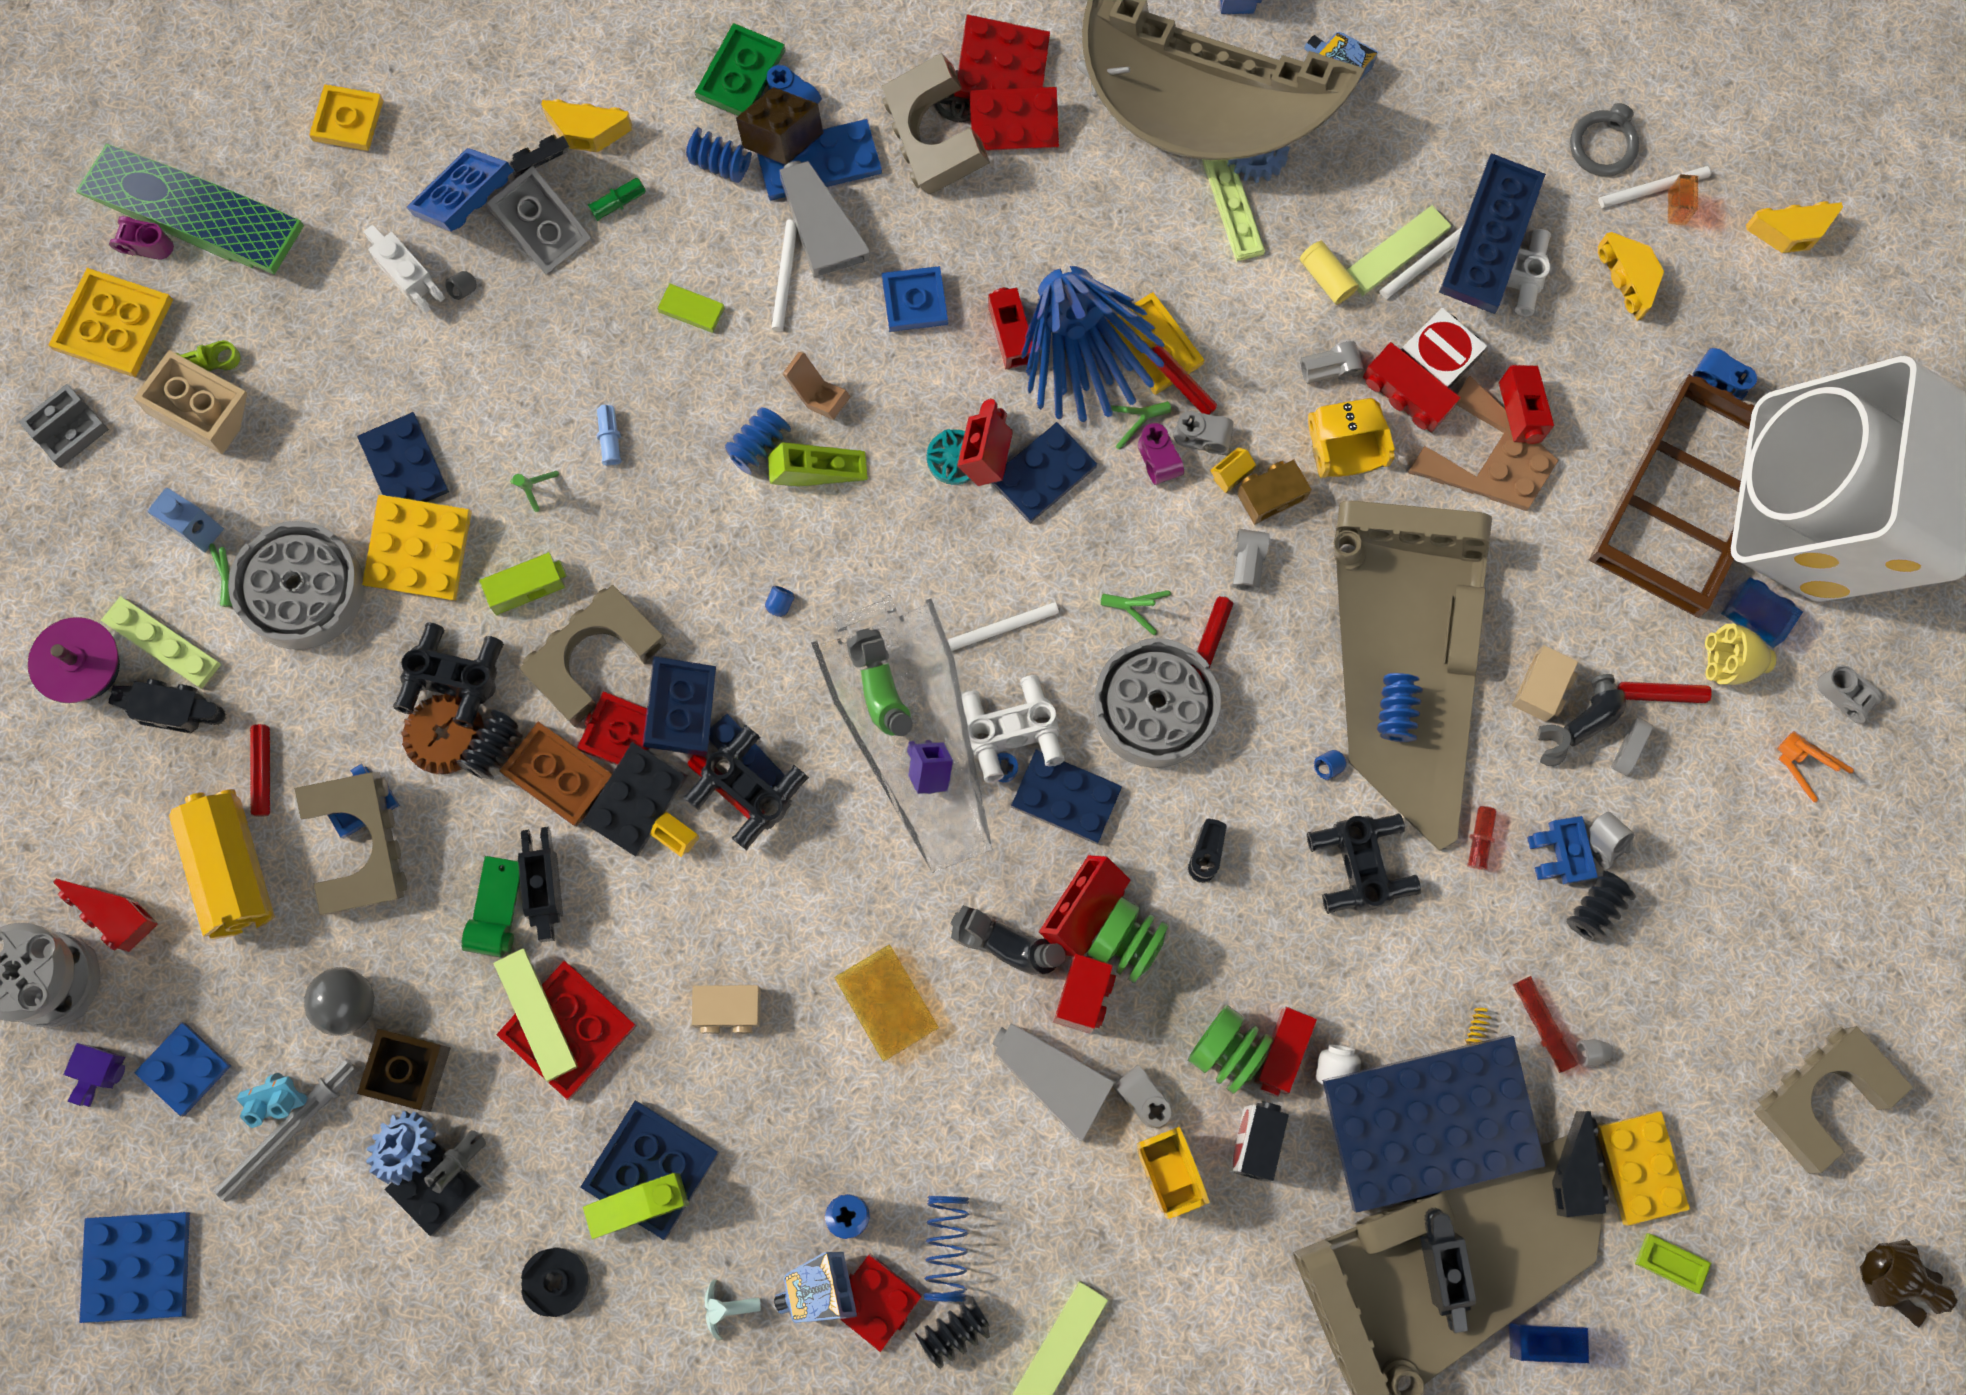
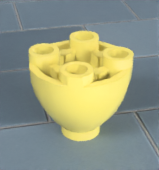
M1734 623L1725 624L1716 633H1710L1706 637L1705 647L1708 650V666L1705 675L1710 681H1715L1722 685L1744 684L1751 682L1763 673H1770L1776 665L1775 652L1767 647L1759 635L1744 626Z

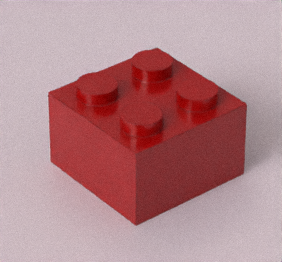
M1075 954L1069 967L1053 1023L1091 1034L1095 1028L1099 1029L1103 1024L1107 1007L1102 1005L1104 996L1109 997L1112 993L1116 980V975L1111 974L1113 965Z

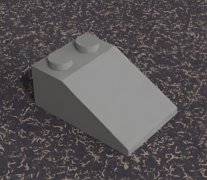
M531 166L486 202L485 206L545 274L549 273L591 239V236L534 166Z

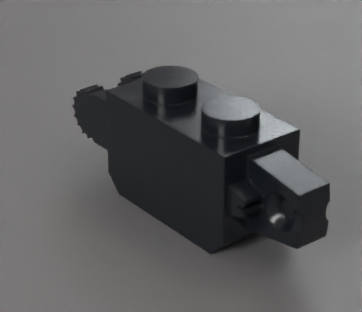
M147 679V683L134 681L133 686L113 685L108 704L126 710L125 712L129 718L139 722L140 725L189 734L198 729L199 723L209 725L222 724L227 715L223 708L218 707L214 702H208L206 698L198 694L197 688L178 684L177 688L167 687V683L155 679Z
M541 827L542 850L533 851V839L529 829L521 830L522 853H518L523 913L529 919L530 926L537 927L538 941L541 943L555 941L554 923H560V917H563L557 853L553 851L549 827Z

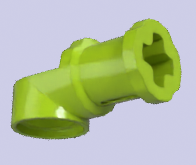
M225 340L205 346L203 344L199 345L197 350L184 354L176 353L207 371L218 368L225 371L231 370L239 364L241 359L238 349L232 343ZM229 349L232 351L231 358L228 361H218V356L223 350Z

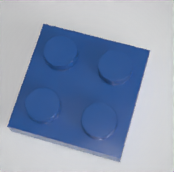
M940 266L882 273L889 332L948 325Z
M182 1022L134 1073L179 1116L184 1117L225 1074L231 1065L193 1029Z

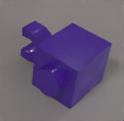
M925 740L924 744H916L915 741H909L907 753L911 761L908 776L917 794L948 792L953 759L944 742L933 743L931 740Z
M76 1043L63 1073L65 1076L78 1080L67 1102L91 1107L97 1086L113 1089L114 1084H117L122 1079L125 1072V1065L123 1063L126 1057L91 1045Z

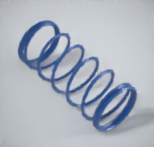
M928 1196V1206L942 1210H951L964 1215L928 1220L926 1223L930 1226L948 1228L963 1233L928 1238L926 1242L931 1245L950 1247L964 1252L927 1257L925 1261L964 1271L926 1276L924 1279L928 1282L947 1284L963 1290L947 1293L928 1292L924 1294V1300L966 1301V1295L962 1293L967 1291L966 1287L955 1283L942 1282L934 1278L962 1275L967 1272V1269L955 1264L934 1261V1259L963 1256L968 1253L967 1249L933 1241L964 1237L969 1232L965 1229L943 1226L932 1222L968 1217L969 1213L964 1210L946 1208L934 1203L968 1204L970 1198Z

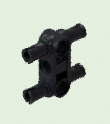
M428 622L425 624V629L418 646L413 647L402 658L401 665L403 671L400 676L402 686L393 707L401 713L413 714L420 691L424 689L442 694L446 693L450 696H459L462 700L453 721L458 726L473 728L480 704H484L496 691L495 678L497 676V668L495 665L504 646L503 641L496 637L486 636L478 658L474 661L439 653L436 651L445 630L438 624ZM425 665L421 670L414 671L416 667ZM485 679L481 684L473 685L476 680Z
M747 725L744 726L728 747L726 745L724 747L721 746L717 752L712 753L708 757L706 765L700 773L702 777L683 797L699 811L700 807L716 788L718 790L722 788L750 811L748 814L750 818L732 836V839L746 851L764 829L768 831L769 828L771 829L784 818L787 809L791 806V797L809 779L803 771L793 765L776 787L774 785L771 787L745 766L742 758L761 738ZM719 761H729L730 768L727 773L723 775L715 774V765ZM769 800H775L778 802L777 812L771 816L764 815L762 811L764 803Z
M1400 813L1377 819L1369 816H1353L1348 820L1336 822L1333 828L1307 832V843L1311 852L1335 846L1341 849L1350 884L1347 890L1322 894L1323 906L1327 914L1350 908L1358 911L1374 910L1378 907L1391 905L1394 899L1421 894V885L1416 874L1405 878L1389 880L1380 853L1378 837L1405 832L1404 821ZM1349 826H1357L1361 829L1362 839L1351 837ZM1366 887H1372L1377 891V902L1366 898Z

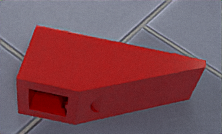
M57 878L53 881L61 890L58 896L72 907L75 905L82 912L79 915L81 920L93 929L97 927L103 933L100 937L101 940L114 951L121 949L130 952L158 925L136 901Z

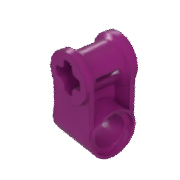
M120 216L117 223L119 227L115 238L109 242V246L117 252L158 260L170 256L174 249L173 241L157 224L135 220L127 216Z
M1159 423L1146 425L1138 440V449L1152 483L1158 485L1184 475L1183 462L1171 441L1167 429Z

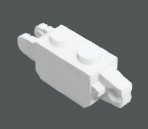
M374 225L363 231L373 245L368 251L377 265L412 304L415 302L424 313H427L431 309L427 301L422 298L423 295L430 291L431 295L439 302L445 299V296L435 285L426 269L393 232L384 237Z

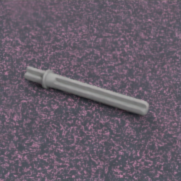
M346 1058L326 1079L321 1077L318 1080L319 1084L308 1096L305 1105L297 1107L215 1189V1194L224 1202L229 1201L333 1097L338 1098L340 1096L338 1091L359 1069Z

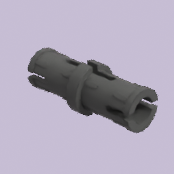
M471 1130L454 1149H449L443 1155L444 1160L424 1178L427 1186L430 1187L440 1178L432 1190L436 1193L442 1192L443 1188L456 1174H462L467 1169L468 1162L486 1146L483 1136L481 1135L471 1145L479 1134Z

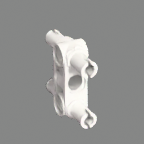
M1544 229L1533 230L1529 251L1519 249L1507 283L1508 287L1520 290L1515 312L1521 316L1533 315L1537 294L1543 289L1545 278L1550 271V263L1546 253L1551 233ZM1529 270L1534 271L1537 275L1531 274Z
M1029 675L1020 680L1027 704L985 714L978 691H968L960 696L967 718L964 728L968 738V745L973 756L979 759L984 781L987 783L996 782L1004 777L997 756L999 752L1038 742L1040 743L1046 766H1056L1065 760L1057 738L1060 729L1056 720V710L1051 702L1044 697L1039 676ZM1044 717L1047 718L1049 721L1046 723H1037L1035 720ZM979 733H985L989 735L987 738L981 740L975 738V736Z

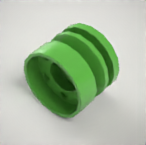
M1121 897L1087 955L1104 963H1109L1115 955L1120 957L1116 973L1121 975L1128 963L1133 965L1134 968L1127 980L1135 983L1142 974L1149 970L1160 952L1169 925L1162 921L1155 933H1153L1148 928L1155 916L1150 914L1140 925L1135 922L1140 907Z
M1226 1005L1201 1037L1187 1061L1203 1073L1208 1072L1215 1064H1218L1221 1068L1216 1077V1082L1221 1084L1229 1074L1233 1075L1226 1089L1235 1094L1242 1085L1249 1082L1256 1074L1267 1056V1051L1273 1037L1265 1033L1257 1043H1254L1253 1040L1259 1031V1027L1255 1025L1243 1035L1239 1030L1245 1017L1229 1005Z

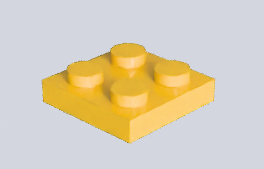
M324 84L309 133L311 140L369 151L384 101L381 94Z

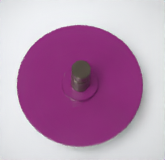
M82 617L62 619L48 626L36 638L28 656V673L32 684L42 695L60 703H78L101 696L114 684L120 668L118 648L112 634L100 623Z

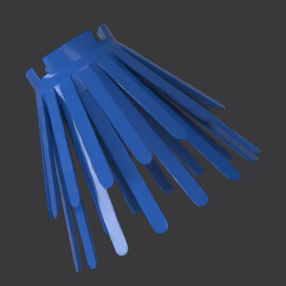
M1070 266L1072 272L1062 274L1061 268L1047 275L1038 287L1040 299H1038L1036 310L1025 337L1027 339L1022 351V358L1027 355L1034 334L1026 372L1030 376L1028 393H1031L1034 388L1039 354L1042 349L1037 399L1038 408L1041 410L1044 407L1052 333L1055 416L1060 420L1063 417L1062 395L1067 393L1065 343L1078 418L1081 422H1085L1087 414L1082 388L1088 391L1090 385L1084 359L1106 417H1111L1113 411L1096 363L1106 384L1112 385L1115 378L1127 402L1130 405L1136 403V398L1104 339L1127 371L1130 372L1134 368L1149 388L1154 386L1153 379L1107 319L1141 353H1145L1157 366H1164L1163 360L1109 307L1158 346L1164 347V343L1152 333L1151 329H1155V327L1132 311L1134 310L1141 315H1147L1144 309L1131 302L1134 299L1093 279V276L1086 269Z

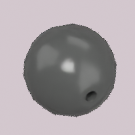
M347 967L327 969L315 977L307 987L304 996L305 1014L309 1022L324 1034L332 1036L351 1034L361 1028L370 1018L375 996L369 981L356 970Z

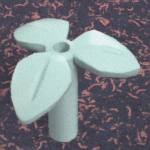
M715 1279L710 1282L705 1294L706 1322L712 1336L716 1340H721L722 1337L718 1332L717 1323L725 1316L759 1312L761 1306L759 1297L721 1302L715 1299L714 1290L717 1282Z

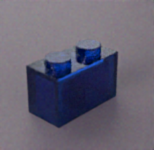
M1751 577L1738 586L1721 612L1723 616L1735 624L1755 632L1772 648L1785 641L1803 613L1802 610L1796 607L1793 601L1780 597L1769 590V587L1764 582L1754 580Z
M1509 1323L1510 1358L1520 1361L1589 1363L1588 1327L1561 1324Z

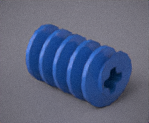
M697 127L687 144L686 157L689 163L694 166L699 164V167L703 170L709 169L715 175L720 173L721 177L725 179L730 178L732 182L739 183L750 166L751 151L743 155V145H739L733 151V141L731 140L723 147V137L718 136L712 142L713 136L709 131L702 138V129Z
M759 408L757 410L758 416H751L749 419L750 425L745 424L741 427L742 434L736 433L733 436L734 443L727 442L725 444L726 452L734 464L749 475L752 474L748 467L749 463L756 467L760 465L756 458L757 455L764 458L768 457L764 447L776 448L772 438L774 437L782 441L784 437L780 430L783 429L791 432L789 424L780 415L768 408Z
M1390 673L1384 676L1383 682L1386 687L1382 689V695L1385 698L1380 702V706L1384 710L1379 713V719L1382 722L1377 726L1378 732L1381 733V738L1395 742L1417 740V736L1408 733V731L1418 728L1417 723L1410 721V718L1420 716L1419 711L1411 709V706L1421 704L1420 699L1413 697V694L1423 691L1422 687L1414 685V682L1420 680L1418 676L1404 673Z
M851 1194L839 1195L833 1199L827 1206L825 1221L829 1231L836 1237L843 1239L854 1238L863 1233L870 1220L869 1208L865 1201ZM844 1207H847L848 1211H855L856 1217L851 1219V1226L847 1222H841L840 1216L844 1214Z

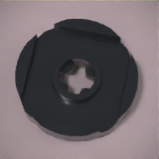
M553 1247L539 1251L528 1260L522 1270L521 1294L525 1304L540 1316L557 1317L571 1313L581 1305L587 1295L590 1284L587 1265L576 1252L570 1249ZM560 1273L563 1277L561 1280L563 1287L561 1290L558 1288H554L552 1291L549 1290L547 1286L550 1284V1281L547 1277L549 1274L556 1276Z

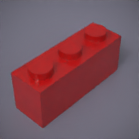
M1392 342L1371 362L1363 375L1367 386L1371 390L1384 394L1389 398L1392 407L1398 411H1405L1412 417L1413 423L1422 430L1427 429L1431 433L1451 413L1460 400L1457 394Z
M1088 855L1039 930V933L1050 944L1057 943L1064 948L1065 956L1074 957L1075 954L1084 956L1091 948L1092 941L1099 930L1105 925L1116 903L1124 896L1125 889L1131 879L1107 856Z

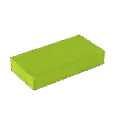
M669 283L657 309L661 314L713 333L725 307L723 303Z
M1646 1233L1635 1265L1696 1294L1701 1293L1712 1264L1650 1233Z

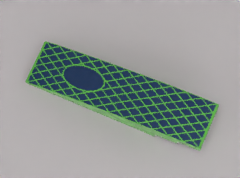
M109 144L105 145L76 190L78 194L136 220L155 223L165 233L225 260H234L252 269L256 266L273 275L277 272L304 227L301 220L246 196Z

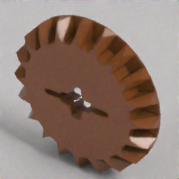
M446 693L438 696L432 695L427 700H421L420 704L413 709V714L404 719L405 725L403 731H401L403 736L402 745L408 758L417 767L426 772L450 774L463 769L457 765L456 761H466L462 756V752L465 749L473 750L469 742L472 739L480 740L476 732L479 728L485 729L479 712H477L473 728H464L454 723L453 718L456 716L462 700L459 696H450ZM449 726L447 729L449 737L447 739L441 737L437 741L438 734L435 732L438 727L444 729Z

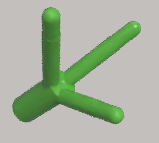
M1166 401L1143 408L1111 405L1114 412L1140 414L1141 416L1116 445V448L1121 449L1147 419L1171 413L1170 403Z
M553 471L529 479L522 474H515L510 482L525 491L533 510L538 512L539 506L531 490L533 484L557 477L559 472Z
M210 544L209 549L221 576L220 606L233 607L228 588L230 573L226 549L220 547L218 553L215 545Z
M1166 590L1134 598L1103 593L1101 605L1126 610L1152 635H1156L1157 630L1132 606H1154L1156 604L1154 599L1170 596L1171 592Z

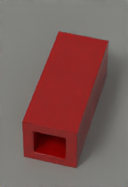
M1017 287L996 289L993 293L988 294V308L1005 370L1027 365L1033 342L1031 340L1027 355L1022 358V351L1027 339L1025 337L1028 331V324Z
M1510 365L1498 383L1513 441L1528 444L1542 443L1553 429L1554 422L1539 366Z
M1289 1007L1281 1010L1271 1036L1273 1040L1268 1048L1267 1056L1260 1066L1254 1081L1262 1085L1261 1091L1275 1097H1279L1280 1093H1290L1317 1019Z

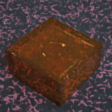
M1680 174L1668 190V224L1686 225L1698 210V176Z

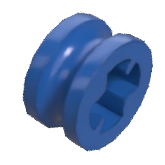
M1006 752L997 754L1000 765L1001 760H1007L1008 766L1013 767L1012 772L1008 770L1007 775H1004L998 781L1004 783L1013 780L1018 772L1016 758Z

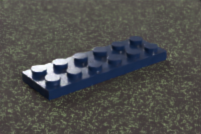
M1493 153L1490 154L1438 293L1493 314L1497 312L1542 187L1545 173Z

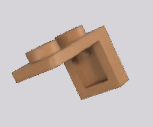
M798 352L783 372V376L808 409L832 420L836 418L851 397L847 390L824 381L805 353Z

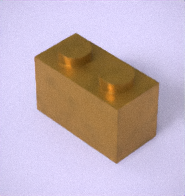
M1295 459L1287 463L1279 461L1268 468V472L1260 476L1255 473L1242 480L1237 495L1255 525L1307 500L1312 489Z

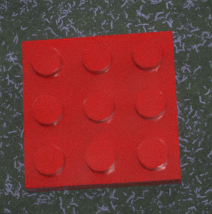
M967 14L957 72L962 89L955 92L954 96L970 99V90L1043 87L1050 31Z
M564 960L546 979L542 987L578 1065L577 1068L548 1083L566 1100L570 1101L637 1025ZM515 1013L496 1035L544 1078Z

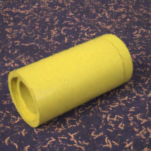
M1322 240L1311 245L1300 256V262L1335 305L1351 297L1358 289V283Z

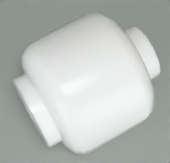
M1329 1045V1049L1322 1050L1319 1055L1316 1080L1323 1085V1079L1360 1071L1361 1059L1354 1054L1355 1049L1342 1045Z

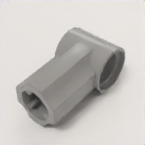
M1354 341L1340 343L1331 348L1330 351L1301 357L1300 360L1301 372L1307 384L1335 377L1345 380L1346 376L1352 375L1354 378L1364 372L1361 357Z
M1238 529L1236 537L1238 544L1237 549L1234 551V556L1237 557L1232 587L1248 592L1259 590L1263 560L1266 559L1269 546V533Z

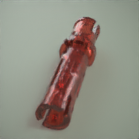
M1532 976L1512 984L1542 1039L1540 1044L1542 1047H1546L1558 1072L1562 1073L1577 1066L1578 1062L1575 1060L1564 1039L1566 1035L1564 1031L1559 1030Z

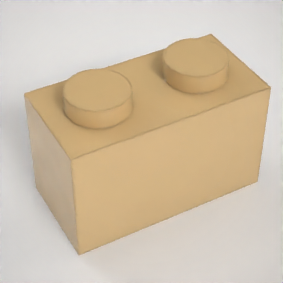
M1543 645L1535 653L1512 706L1544 722L1554 715L1558 717L1566 702L1562 698L1566 689H1571L1578 676V673L1574 672L1578 661Z
M758 985L692 986L691 1025L695 1028H700V1033L718 1034L720 1033V1028L733 1027V1033L745 1034L752 1033V1027H760L761 988Z

